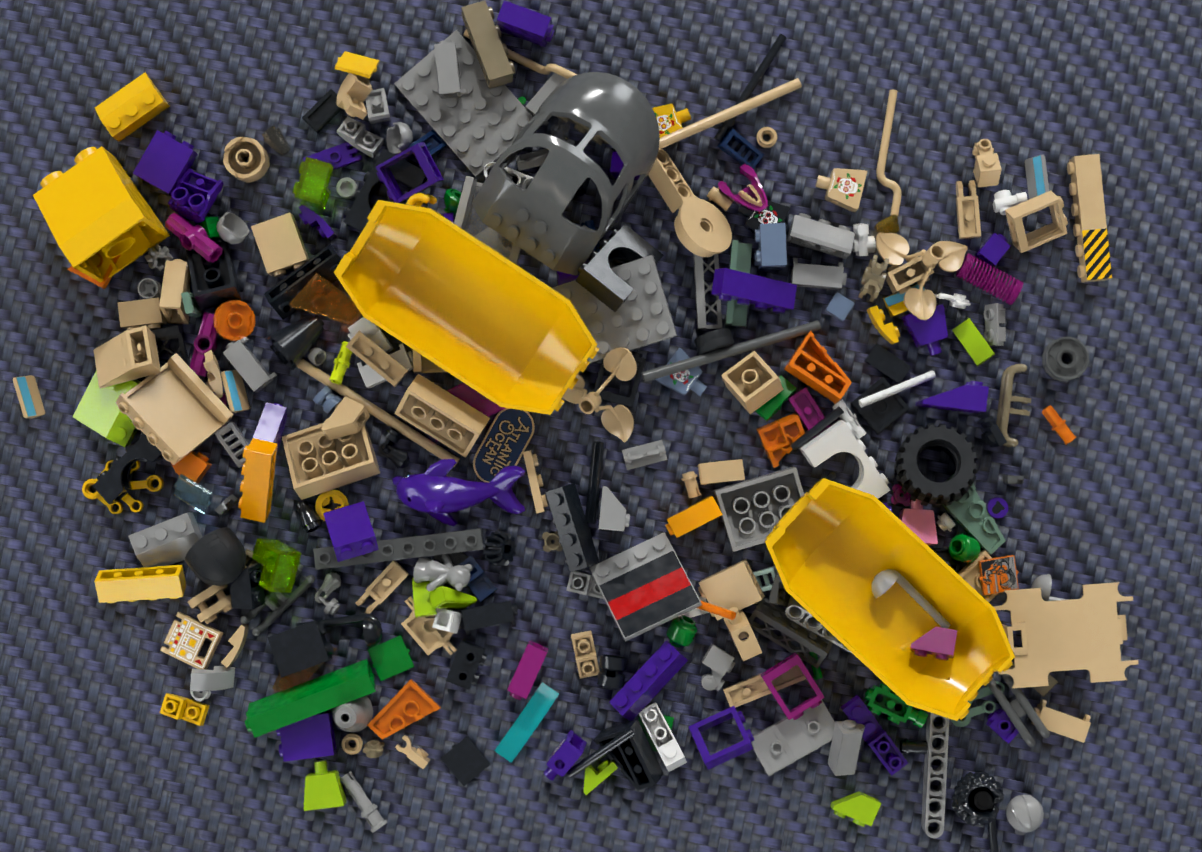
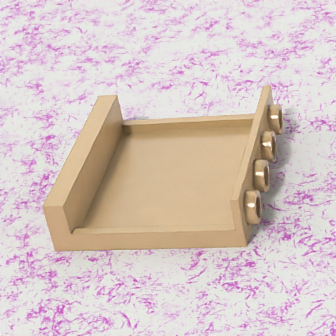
M177 353L171 356L168 362L160 368L161 373L148 376L126 394H120L116 401L118 409L132 420L133 425L147 436L150 444L156 446L161 451L164 459L173 465L227 424L234 415Z

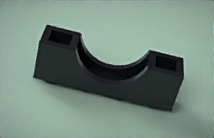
M143 432L139 435L140 439L136 443L130 444L125 449L126 453L122 457L116 458L111 463L112 467L108 471L102 472L96 478L98 481L93 487L108 504L118 503L132 489L130 471L137 460L144 458L155 462L164 458L161 451L156 446L150 444Z

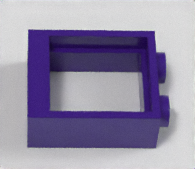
M424 142L417 143L376 166L377 176L385 184L389 199L396 203H402L408 200L410 196L421 193L444 180ZM415 154L428 181L403 195L389 167Z
M735 706L689 726V730L708 770L754 749L751 743L755 741L750 729L745 730L743 723H746V720L741 711H736ZM734 717L744 740L710 755L700 732Z

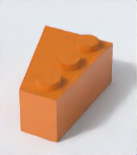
M810 330L784 370L836 404L842 399L852 382L839 365L827 354V350L819 344L814 337L815 335Z

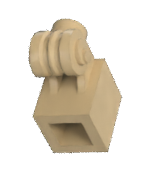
M981 139L978 143L974 144L972 154L976 158L973 172L977 187L996 186L999 184L1002 170L997 153H994L991 141Z

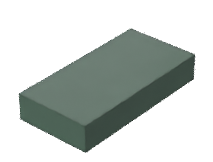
M190 292L181 293L185 313L194 318L201 317L203 313L197 304L194 294Z

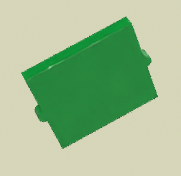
M401 635L367 649L373 662L372 667L376 669L380 681L415 667L409 654L410 649H407Z

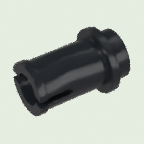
M905 738L900 741V752L904 753V755H908V753L926 754L927 742L908 741Z

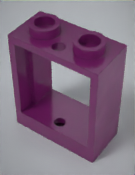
M529 640L507 691L511 692L510 696L518 700L522 698L527 699L549 648Z
M796 652L760 674L788 720L800 718L804 715V710L809 707L813 709L822 703L821 700L825 698ZM798 665L814 690L815 695L789 711L771 681Z

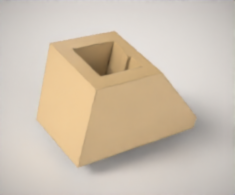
M345 396L336 405L331 416L324 421L321 430L328 440L355 434L361 430L369 419L370 414L364 405Z

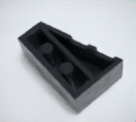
M634 719L603 729L593 741L603 747L631 727L636 730L637 734L609 752L607 757L610 760L613 759L618 764L622 774L639 791L655 786L664 773L638 719Z

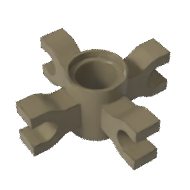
M877 255L870 259L868 267L866 266L861 280V285L864 286L860 289L858 298L862 299L863 295L868 293L871 295L869 300L871 302L877 299L887 275L883 271L887 269L889 259L885 258L884 263H878Z

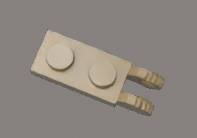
M975 180L969 181L968 189L970 196L965 197L963 196L962 181H956L959 239L981 237L979 201L976 195Z
M393 560L371 583L355 604L359 607L371 596L375 602L365 611V613L370 614L388 598L409 573L398 562Z

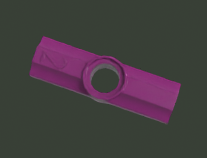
M176 213L171 214L165 222V227L180 239L182 246L186 250L194 249L212 263L217 261L222 254V248L208 238L207 232L202 226H193Z
M204 312L198 336L194 340L195 348L189 366L196 375L207 377L208 373L203 364L205 362L204 353L210 350L215 352L218 337L214 327V314ZM208 339L210 346L208 349L203 350L201 343Z

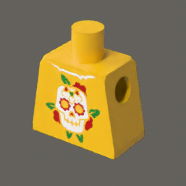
M673 104L653 108L659 126L660 138L683 128L681 124L691 120L687 108L679 112L675 111Z

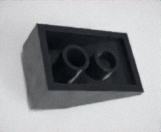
M222 238L212 240L222 248V254L213 263L206 260L194 249L186 250L193 293L200 310L219 306L227 300H241L228 242H225Z

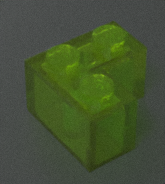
M306 157L305 162L302 161L299 167V174L301 176L299 182H295L293 188L294 197L301 204L325 210L331 192L328 185L334 167L330 163Z
M257 538L252 559L264 565L259 585L270 592L291 593L298 564L300 563L301 552L276 539Z

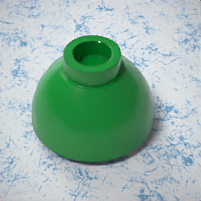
M455 189L446 190L444 194V211L446 213L456 215L461 197L460 191Z

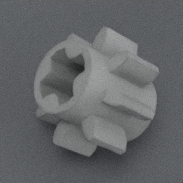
M159 244L148 248V255L145 256V259L149 262V267L151 269L156 267L159 271L165 268L166 261L173 259L167 246L161 248Z

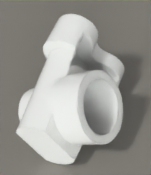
M1010 190L996 192L994 194L995 200L993 201L994 212L1006 215V209L1027 201L1026 192L1017 193L1011 196Z
M864 223L853 224L855 240L853 241L852 251L856 252V256H868V253H874L876 242L874 236H868L869 225Z

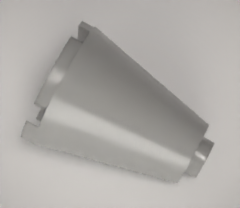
M364 696L332 708L331 714L334 723L341 730L354 733L363 730L370 723L373 717V707L371 700Z

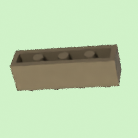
M485 0L461 7L462 19L488 88L492 89L513 82L515 67L512 61H508V49L505 43H501V31L499 26L493 22L494 13L492 8L487 6Z

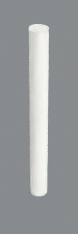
M931 370L858 400L861 408L934 379L936 375Z

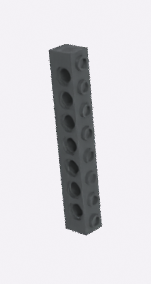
M482 528L378 540L379 550L340 562L337 561L333 546L315 548L313 551L315 569L318 570L483 550L485 547Z

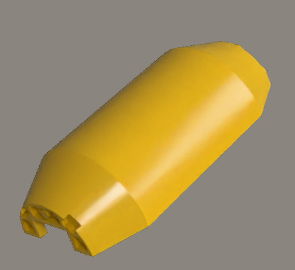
M378 200L368 215L367 219L369 221L350 252L343 256L334 271V274L362 316L500 407L551 415L554 410L558 412L565 402L562 399L564 393L568 388L573 389L579 380L576 378V375L579 371H585L590 363L587 359L589 357L593 359L599 350L596 347L597 342L571 300L432 208Z
M823 478L787 511L774 526L773 531L767 535L765 543L785 591L907 705L955 721L958 719L962 720L969 713L968 708L971 706L969 702L977 697L978 689L982 685L986 686L992 680V674L995 671L999 673L1005 672L1012 666V660L1015 658V655L996 609L874 495ZM887 569L899 572L951 624L947 629L957 630L953 658L944 661L936 659V655L927 654V657L914 655V652L910 650L911 643L934 627L941 626L897 582L883 595L875 598L871 591V583L877 574Z

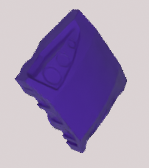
M188 168L177 182L168 204L180 216L196 223L204 222L205 216L214 204L217 195L221 192L224 183L222 180H214Z

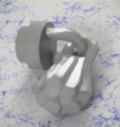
M332 572L326 574L324 582L314 598L316 602L323 603L326 606L324 609L326 614L333 616L340 608L339 601L335 598L328 601L327 598L335 589L341 586L340 575ZM322 591L326 593L324 597L319 596Z

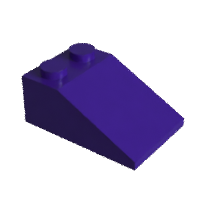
M966 382V385L919 400L915 406L975 414L986 412L989 387L983 386V382Z

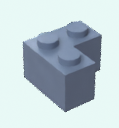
M785 223L760 224L758 229L755 230V242H759V248L754 253V266H758V271L783 270L787 266Z

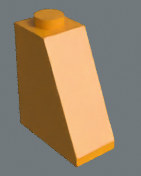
M709 496L667 518L668 523L665 526L670 536L675 535L678 538L723 514L713 496Z

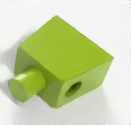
M326 759L314 761L315 773H309L305 777L304 811L344 806L347 800L338 770L328 771Z

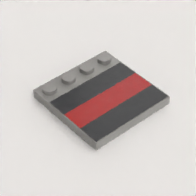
M665 532L589 567L625 642L702 605Z

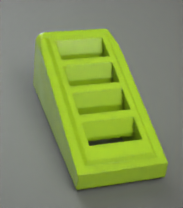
M440 586L429 593L432 608L464 609L477 601V598L444 586Z

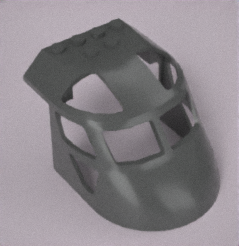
M587 72L568 78L558 85L545 99L534 117L517 135L512 145L497 160L472 203L473 208L484 224L550 269L577 276L579 274L578 269L587 261L598 241L620 220L655 163L659 150L660 135L653 108L634 85L616 75L603 72ZM551 116L566 117L589 128V132L578 146H573L555 136L535 133ZM595 135H600L617 151L624 163V167L613 186L600 166L583 152ZM540 146L548 149L549 153L527 189L523 190L511 180L513 176L504 169L516 159L517 155L525 147ZM637 175H641L635 186L632 188L634 177ZM586 178L593 180L602 199V218L598 230L590 229L585 225L580 227L563 216V212ZM623 189L618 208L611 217L613 203Z

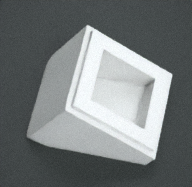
M437 608V615H435L432 628L457 634L462 613Z

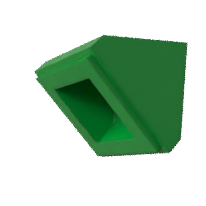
M218 216L205 217L204 222L198 223V225L205 229L208 238L211 240L221 238L216 228L219 221Z

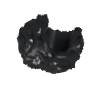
M982 771L975 772L974 774L969 772L965 777H961V780L957 782V786L954 787L952 809L968 825L982 826L993 822L999 812L996 804L1004 799L1001 784L995 781L993 776H989L988 773Z

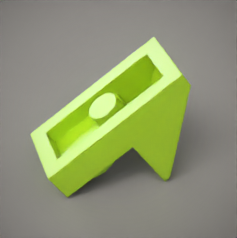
M613 759L603 761L597 767L598 771L592 765L585 768V795L589 794L618 769V764Z

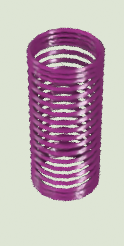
M970 253L965 256L962 266L956 272V277L963 278V281L966 279V282L969 281V284L973 286L976 284V288L979 286V289H982V291L986 289V293L989 292L992 296L999 297V300L1002 299V301L1009 305L1015 302L1024 285L1022 281L1015 279V277L1008 276V274L1001 270L998 271V268L995 269V267L988 263L985 264V261L982 262L978 258L975 259V256Z

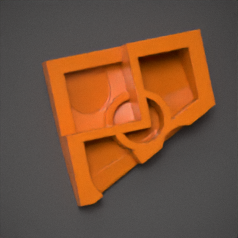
M795 413L757 429L773 468L778 467L779 461L786 453L789 454L793 450L790 445L805 434L800 418Z

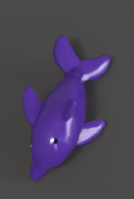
M442 459L432 464L425 473L407 475L406 477L396 476L392 479L398 498L406 506L416 511L428 513L441 523L453 527L457 522L450 513L467 509L488 498L511 514H520L525 511V507L517 500L512 490L514 483L525 475V470L518 466L502 468L490 482H475L447 476L457 462L454 459Z

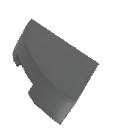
M1004 475L1003 483L1023 484L1024 476Z
M233 494L230 495L215 511L220 515H226L238 501V498Z

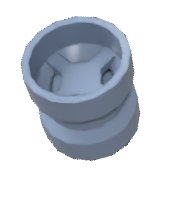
M325 386L314 397L313 401L317 405H321L323 411L329 415L335 410L336 405L342 399L339 396H335L332 390Z

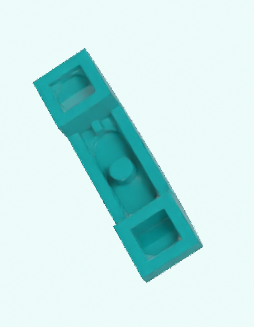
M542 682L494 751L512 763L559 693Z

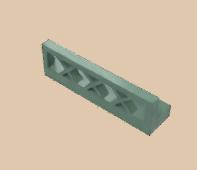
M732 240L729 269L750 274L752 244L738 243L739 240ZM734 299L727 301L725 326L746 327L748 305L737 304V300Z

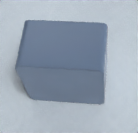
M837 292L825 308V312L842 322L850 312L854 302Z

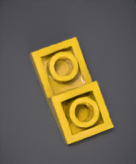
M877 305L868 308L867 313L881 336L890 344L899 342L900 333L897 326H893L892 322L884 325L885 315L883 310L879 309Z
M166 693L160 714L203 726L210 705Z

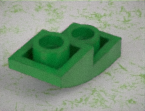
M782 375L779 376L783 390L755 410L766 421L774 416L781 409L782 404L796 392L797 388Z

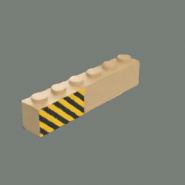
M1100 155L1074 156L1067 163V173L1071 175L1069 193L1073 195L1071 213L1072 216H1075L1073 233L1077 237L1078 244L1075 246L1076 257H1079L1080 264L1077 267L1078 277L1081 278V283L1106 281L1112 278Z

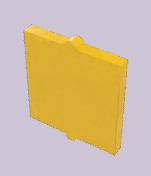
M344 51L342 56L338 57L335 69L370 78L374 72H377L379 60Z

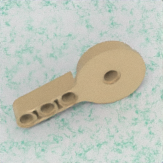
M663 149L658 150L657 158L648 176L671 212L674 213L679 209L674 226L680 242L690 252L700 257H711L714 254L723 253L728 249L732 241V232L727 219L713 204L696 197L668 153Z

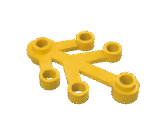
M114 460L108 461V462L106 463L105 468H104V470H103L102 472L108 471V470L110 469V468H109L110 464H111ZM139 460L136 461V467L131 468L130 474L140 468ZM151 475L146 480L130 481L131 490L147 488L151 492H158L164 486L163 479L158 475ZM88 479L84 482L82 492L86 498L100 500L109 508L112 514L122 512L123 505L120 502L108 504L97 490L95 493L91 492L90 488L98 481L97 479ZM155 479L159 482L158 487H154L152 484ZM128 493L121 499L129 505L132 512H140L144 508L142 501L135 500ZM135 502H138L140 505L138 510H135L133 507ZM114 504H117L119 506V510L117 512L113 510Z

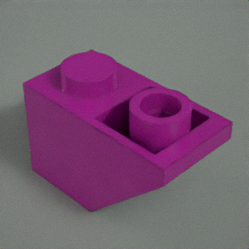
M934 627L911 643L910 650L916 656L927 657V654L936 655V659L948 661L949 658L954 656L957 630Z

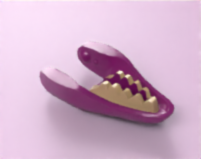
M743 164L739 168L740 173L751 184L747 185L742 191H739L737 195L730 191L726 182L720 181L718 183L720 190L740 205L757 212L764 211L768 207V200L754 169L749 165Z

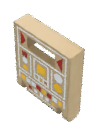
M177 612L176 616L182 620L180 622L174 619L164 641L170 647L162 646L160 651L197 669L207 670L224 632L205 623H200V621L184 613ZM205 639L212 640L206 656H198Z

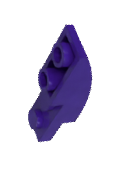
M858 695L840 707L849 720H855L857 724L865 726L862 738L891 776L908 764L907 760Z

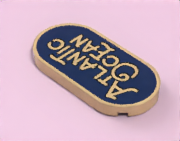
M505 408L496 415L473 460L474 471L483 482H490L502 468L517 466L535 431L533 418L528 411Z

